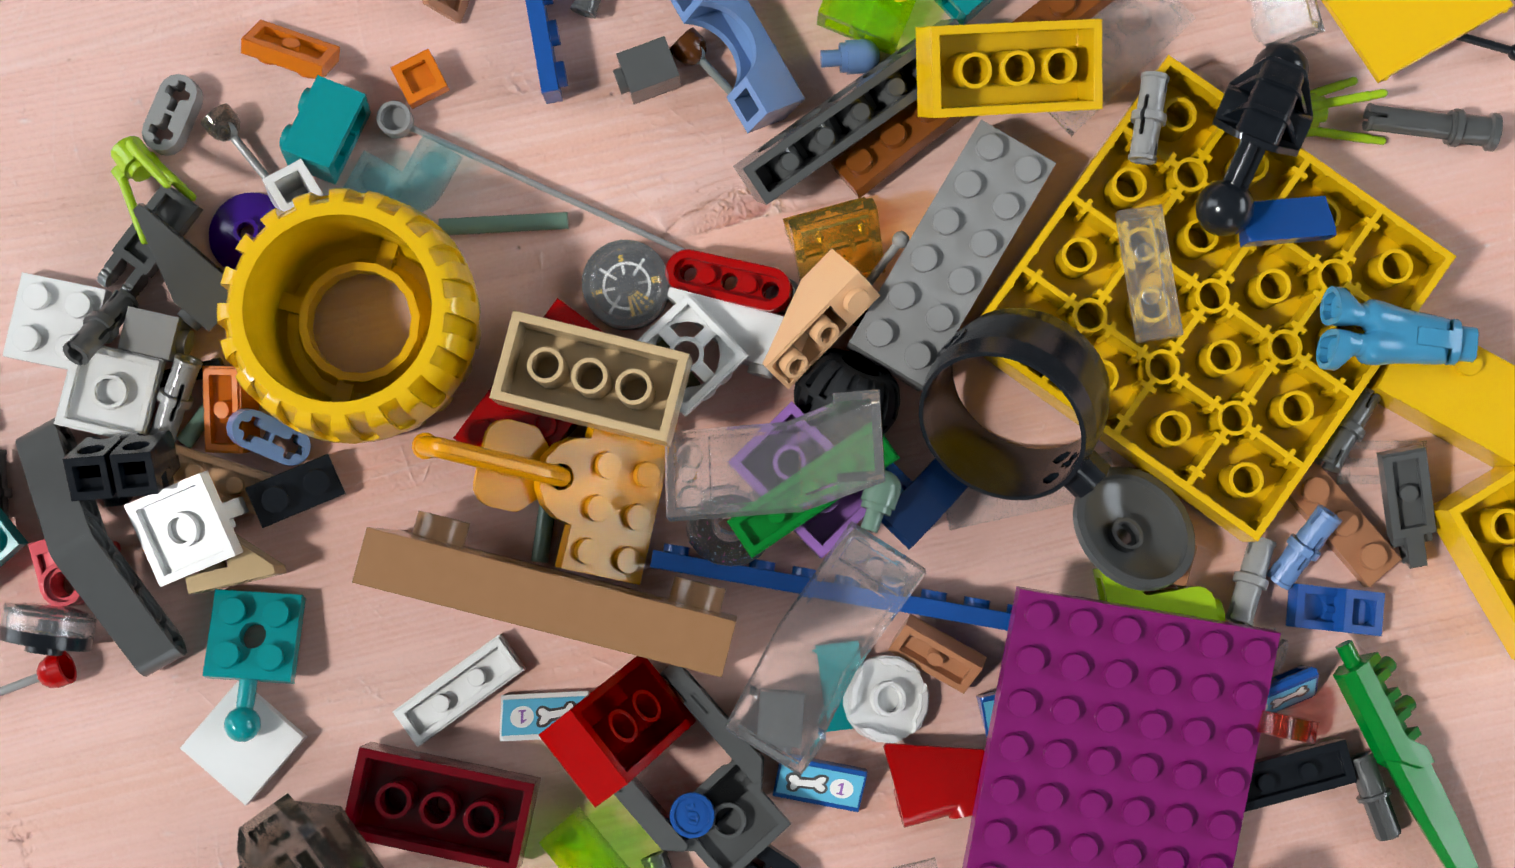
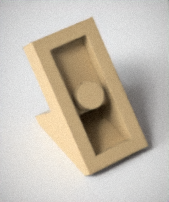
M236 534L243 553L227 559L228 567H226L224 560L200 570L199 574L186 576L185 580L188 594H198L287 574L284 564Z

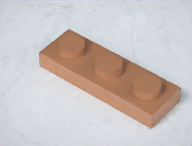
M1314 461L1288 500L1306 521L1310 518L1318 504L1328 508L1342 519V523L1325 543L1363 587H1371L1402 559L1321 465Z

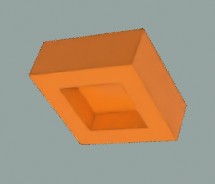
M429 49L390 67L412 109L450 91Z

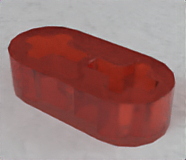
M1262 710L1257 732L1315 744L1320 722Z

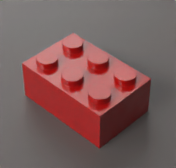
M636 656L542 731L539 737L596 808L632 781L696 722V719L647 658Z

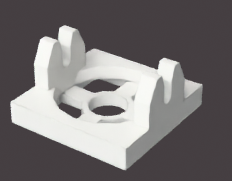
M689 292L637 340L656 345L663 339L670 346V349L673 350L680 343L686 341L692 342L698 347L699 358L692 365L690 371H694L704 383L699 386L686 388L680 412L685 417L703 400L706 401L715 394L716 389L729 381L733 375L732 373L749 358V355ZM682 322H693L704 326L694 338L689 336L679 337L673 331ZM713 338H716L720 351V359L715 374L703 362V348Z

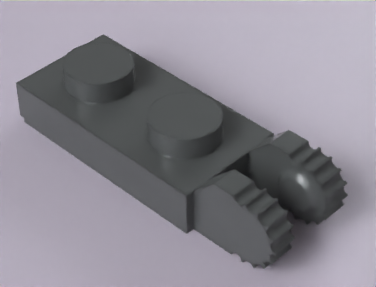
M161 185L146 204L147 207L182 236L187 233L203 211L202 208L172 186L166 189ZM132 223L112 249L114 253L106 262L104 268L98 273L97 281L105 288L112 286L126 270L127 263H129L135 269L120 290L129 292L136 299L139 293L146 287L149 277L152 278L159 268L149 245L140 242L137 231Z

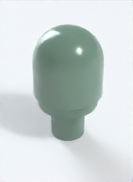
M880 470L874 472L867 479L861 496V507L866 509L860 528L878 533L883 515L890 517L892 511H895L901 493V483L894 473Z

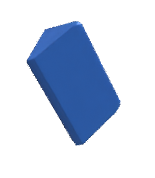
M1326 196L1254 201L1253 217L1247 227L1239 232L1240 247L1323 241L1335 237L1337 233Z

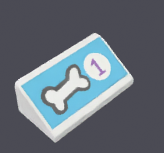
M589 691L501 695L500 741L542 740L539 734L585 698Z

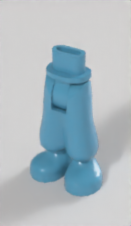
M1329 287L1321 300L1320 318L1323 324L1336 327L1361 326L1364 333H1355L1342 329H1329L1321 335L1316 349V361L1320 369L1335 371L1354 356L1360 363L1366 365H1455L1458 361L1474 362L1476 359L1479 337L1478 329L1462 326L1459 319L1450 320L1437 315L1413 311L1377 299H1369L1364 303H1359L1343 287Z

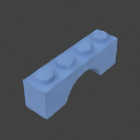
M670 0L684 24L700 26L711 31L731 51L736 63L737 78L734 88L728 94L727 99L747 134L786 119L805 100L796 80L792 77L775 44L771 41L748 0Z

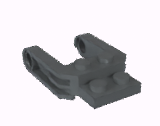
M670 664L660 675L679 693L685 701L684 705L732 758L730 763L722 765L693 791L703 794L713 804L715 810L714 823L711 829L701 837L686 838L681 836L672 827L670 815L637 777L614 795L661 850L695 851L709 868H744L791 825V822L762 790L764 756L686 668Z

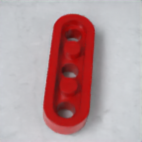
M685 249L673 254L668 260L665 269L667 281L673 288L769 313H778L784 310L793 297L792 283L784 272L774 267ZM690 268H696V277L693 280L686 281L684 279L685 272ZM730 277H737L736 287L726 290L724 287L725 281ZM778 286V295L775 298L767 299L765 297L767 288Z

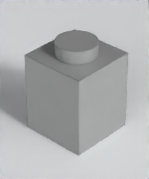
M128 306L117 348L174 362L175 354H190L194 344V332L191 330L192 327L179 317Z

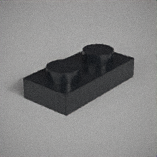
M329 454L245 488L262 528L346 494Z

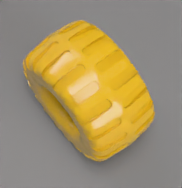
M350 188L329 189V195L319 196L312 192L302 194L292 199L295 207L284 212L274 208L260 219L265 227L255 237L246 233L237 244L235 249L242 253V256L235 269L225 267L220 283L221 286L228 290L227 302L217 303V323L225 329L227 337L220 342L226 360L235 367L237 371L235 378L241 387L279 422L304 435L333 443L357 444L389 439L421 427L427 423L426 420L434 413L444 410L454 399L452 395L461 382L465 383L473 368L471 362L475 349H479L481 340V329L479 326L481 310L474 279L464 256L449 235L427 215L410 205L377 192L368 191L360 193ZM358 274L378 275L393 282L406 297L411 314L409 337L400 354L384 367L366 373L344 372L331 365L319 351L313 333L315 310L325 292L341 279Z

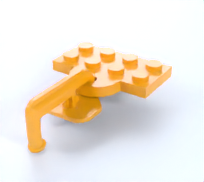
M501 419L493 422L484 434L481 447L435 437L430 433L418 434L413 439L412 450L418 458L430 459L434 457L476 467L473 491L476 498L482 504L493 508L518 512L538 499L539 505L550 517L565 523L555 567L640 585L671 452L670 447L587 427L585 438L568 437L553 443L549 447L536 426L510 419Z

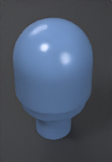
M868 39L845 40V42L839 43L838 49L820 50L821 68L839 67L840 73H847V75L865 74L879 64L880 51L877 45Z

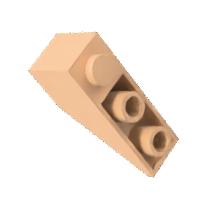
M831 248L801 279L763 361V365L789 390L880 297V294L855 267Z

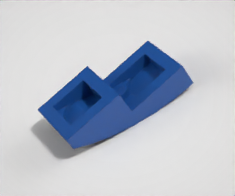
M1293 584L1292 588L1288 590L1286 626L1382 636L1385 593Z

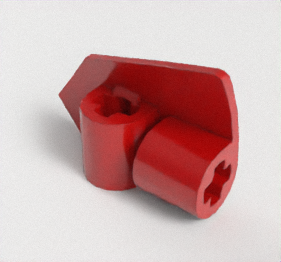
M897 743L884 744V752L895 787V800L904 828L947 816L950 819H958L973 815L985 752L983 749Z

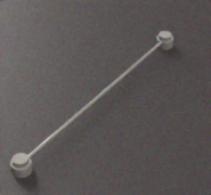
M388 101L377 112L376 120L378 126L391 138H403L412 131L673 251L685 250L676 244L414 126L413 115L402 102ZM790 279L793 286L794 296L798 285L796 282ZM778 286L767 288V299L775 298L778 295ZM789 305L784 310L778 312V314H786Z

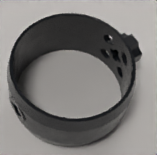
M1004 308L977 317L960 329L941 348L937 354L938 358L930 368L924 382L919 402V422L923 437L931 453L954 478L971 489L991 497L1005 500H1031L1052 494L1063 486L1074 497L1079 496L1082 498L1090 493L1107 476L1111 466L1094 449L1107 423L1111 394L1110 381L1100 355L1088 339L1077 329L1045 312L1027 308ZM993 356L1011 359L1037 370L1050 379L1069 400L1079 421L1081 439L1058 448L1034 449L1009 443L993 435L982 427L964 407L955 387L953 364L967 358Z

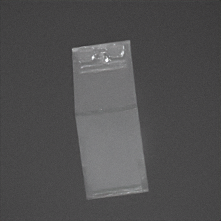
M879 389L833 393L832 403L788 422L675 431L671 448L665 446L666 518L669 522L803 512L885 482Z
M851 521L778 624L726 722L725 729L801 776L826 742L828 726L856 670L924 578L926 569Z

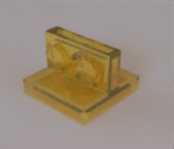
M861 197L860 199L783 218L785 233L795 257L799 283L831 248L855 267L865 278L870 275L884 256L878 209L873 197L868 199Z

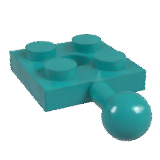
M215 589L202 676L208 679L239 680L236 708L227 714L224 721L225 732L234 741L247 742L253 739L260 730V717L253 710L258 682L295 684L306 597L303 595ZM254 625H262L266 631L264 642L256 648H248L244 643L246 631Z

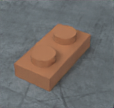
M912 614L909 615L895 635L888 649L889 652L913 663L917 668L963 694L981 672L987 659L983 654Z

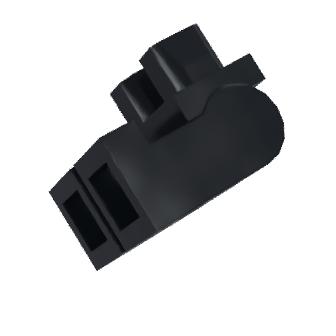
M169 430L152 435L140 433L119 434L107 439L94 436L87 437L62 459L71 501L102 499L105 507L128 504L133 499V496L159 494L163 488L174 484L173 475L180 468L174 438Z

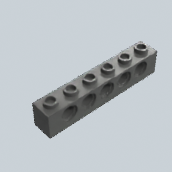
M957 19L940 20L933 26L960 24ZM916 38L733 166L757 202L765 205L769 204L917 99Z

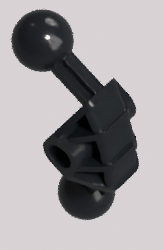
M1281 42L1264 48L1255 58L1252 67L1229 82L1214 116L1212 124L1240 139V142L1224 178L1208 184L1201 191L1196 201L1197 219L1200 225L1213 235L1231 236L1247 227L1254 214V200L1248 189L1265 151L1268 150L1297 157L1313 121V111L1308 80L1309 65L1302 50L1293 44Z

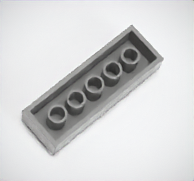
M980 120L878 292L880 297L869 307L846 349L883 368L895 378L920 392L923 389L930 368L938 358V352L957 333L1056 163L987 122Z

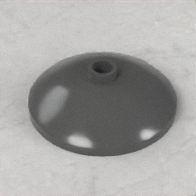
M1110 467L1107 476L1090 493L1082 498L1079 496L1075 498L1073 524L1077 539L1084 553L1094 566L1114 582L1135 590L1155 591L1170 586L1189 569L1195 553V533L1191 519L1176 494L1153 475L1131 467Z

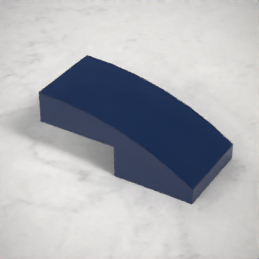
M934 458L900 494L895 511H892L890 517L883 515L881 523L902 544L910 549L954 504L968 486L954 478Z

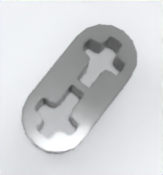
M175 74L164 79L143 124L142 137L144 142L160 155H175L182 150L203 104L202 90L186 75ZM185 88V91L190 94L188 101L180 100L178 102L172 97L175 90L182 92ZM168 128L173 133L171 140L163 139L161 141L156 137L158 129L166 130Z

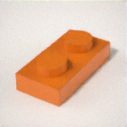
M261 19L241 38L242 54L257 58L264 64L277 65L297 72L305 78L316 79L317 75L325 77L339 62V46Z

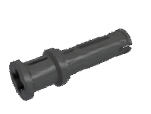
M1372 103L1367 104L1363 114V119H1368V122H1362L1363 131H1378L1442 139L1443 143L1447 144L1448 147L1467 144L1482 146L1483 150L1493 152L1497 148L1503 129V118L1500 113L1480 116L1466 114L1464 109L1456 108L1445 114L1379 106Z

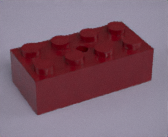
M369 742L360 746L339 836L487 868H520L524 860L541 777ZM440 797L449 802L451 811L445 812L438 807V799Z

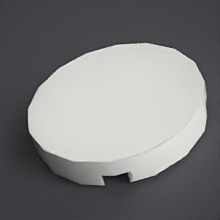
M877 655L863 660L851 671L844 686L843 707L847 720L858 734L874 742L896 743L902 741L903 738L908 737L910 734H914L922 726L929 708V690L919 674L921 672L913 663L899 656Z

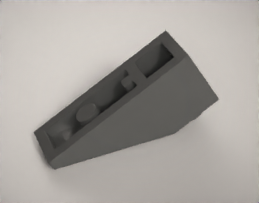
M139 203L133 209L134 214L174 303L181 308L177 315L197 331L202 326L210 331L217 324V303L227 302L228 290L220 285L224 271L144 203Z

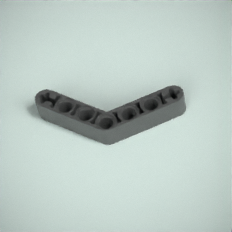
M55 418L17 438L15 441L48 551L55 564L134 668L142 676L147 677L186 655L185 642L171 620L108 537L96 500L71 501L62 459L77 446V442L68 427L54 424Z

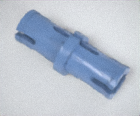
M1318 504L1297 534L1292 533L1286 540L1288 546L1268 570L1267 576L1280 587L1290 590L1309 563L1317 561L1321 556L1319 550L1342 523V519L1328 508Z

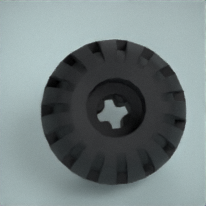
M829 348L796 381L794 404L826 436L845 442L874 421L885 435L894 424L898 415L900 389L895 378L883 368L853 352Z

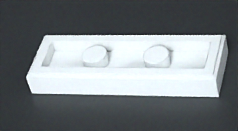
M499 634L392 712L415 745L419 747L519 675L526 667L504 636Z

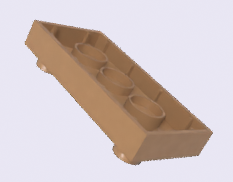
M419 510L413 532L373 527L366 528L352 583L722 678L737 620L736 615L720 612L726 591L724 588L675 576L669 598L464 546L470 523Z

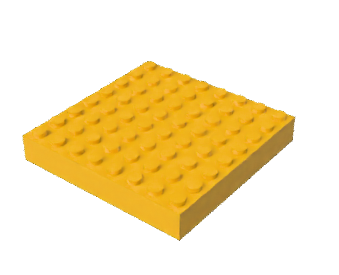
M1168 55L1156 69V71L1170 76L1163 111L1167 114L1166 125L1161 127L1156 155L1157 162L1152 165H1142L1128 160L1134 123L1130 121L1131 112L1137 109L1138 94L981 315L1004 308H1027L1053 315L1077 329L1088 339L1100 355L1110 381L1109 414L1106 426L1099 440L1142 471L1162 481L1177 496L1240 541L1258 542L1381 366L1362 364L1354 356L1335 371L1319 368L1316 361V349L1318 341L1325 331L1329 329H1342L1355 333H1364L1361 326L1336 327L1322 323L1320 305L1326 290L1331 286L1343 287L1359 303H1364L1369 299H1377L1405 309L1419 311L1456 256L1303 148H1300L1297 157L1266 150L1248 190L1254 201L1326 196L1336 226L1337 235L1323 241L1240 247L1239 233L1231 236H1216L1206 231L1200 225L1196 216L1197 198L1208 184L1224 178L1240 139L1212 124L1224 93ZM982 356L1079 425L1076 413L1069 400L1046 376L1030 366L1011 359Z

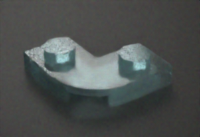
M423 134L403 171L364 150L343 188H350L360 193L368 191L377 192L410 205L420 212H424L440 199L463 157Z

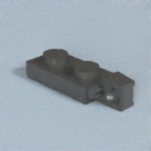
M1419 444L1376 452L1386 530L1390 544L1393 547H1399L1401 561L1403 564L1408 565L1410 569L1428 566L1425 542L1433 540V533L1437 532L1427 450Z

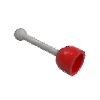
M66 651L62 652V656L47 655L40 661L36 674L0 687V696L37 682H41L42 685L48 688H61L72 684L77 678L75 663Z

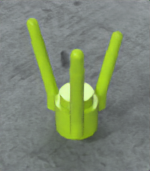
M1356 77L1310 90L1313 121L1306 137L1318 136L1384 145L1386 143L1385 137L1318 126L1321 122L1327 121L1328 108L1384 98L1388 95V91L1380 89L1325 98L1324 95L1356 85L1358 83Z
M128 136L113 146L111 157L117 165L111 170V173L119 183L140 242L148 244L133 211L137 203L129 184V179L141 182L153 176L164 188L168 189L172 185L191 201H195L197 197L187 185L160 161L154 152L149 151L139 137Z

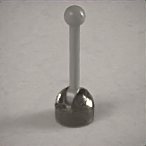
M228 103L214 108L202 119L201 125L209 135L223 142L231 140L262 179L269 176V173L238 137L240 119Z

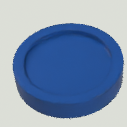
M697 792L681 795L674 801L670 810L672 827L678 834L686 838L703 836L711 829L715 820L713 804L706 796Z

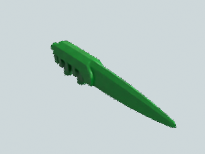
M1352 640L1338 644L1335 648L1344 664L1337 668L1333 676L1377 763L1389 771L1406 805L1444 868H1479L1456 813L1432 766V763L1435 761L1428 747L1415 741L1422 735L1419 727L1408 728L1405 720L1412 715L1411 712L1416 709L1415 700L1409 695L1400 697L1402 694L1398 687L1387 688L1384 682L1396 670V662L1389 656L1381 658L1379 652L1359 655Z

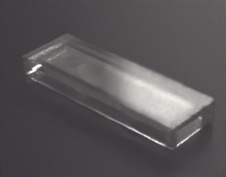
M1162 204L1117 211L1115 218L1136 343L1184 335Z

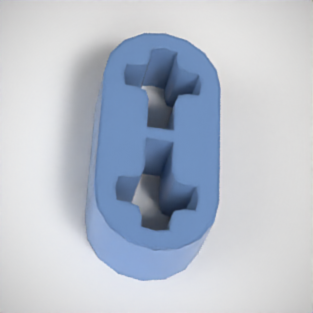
M243 408L232 413L228 419L226 426L227 435L232 442L247 450L288 466L299 465L310 454L311 443L307 435L291 429L276 418L261 411ZM252 417H255L254 426L266 431L263 439L254 435H248L243 440L244 431L239 429V424L241 421L249 422ZM292 434H294L293 442L299 445L296 453L288 452L283 457L284 449L272 443L276 435L284 439H290Z

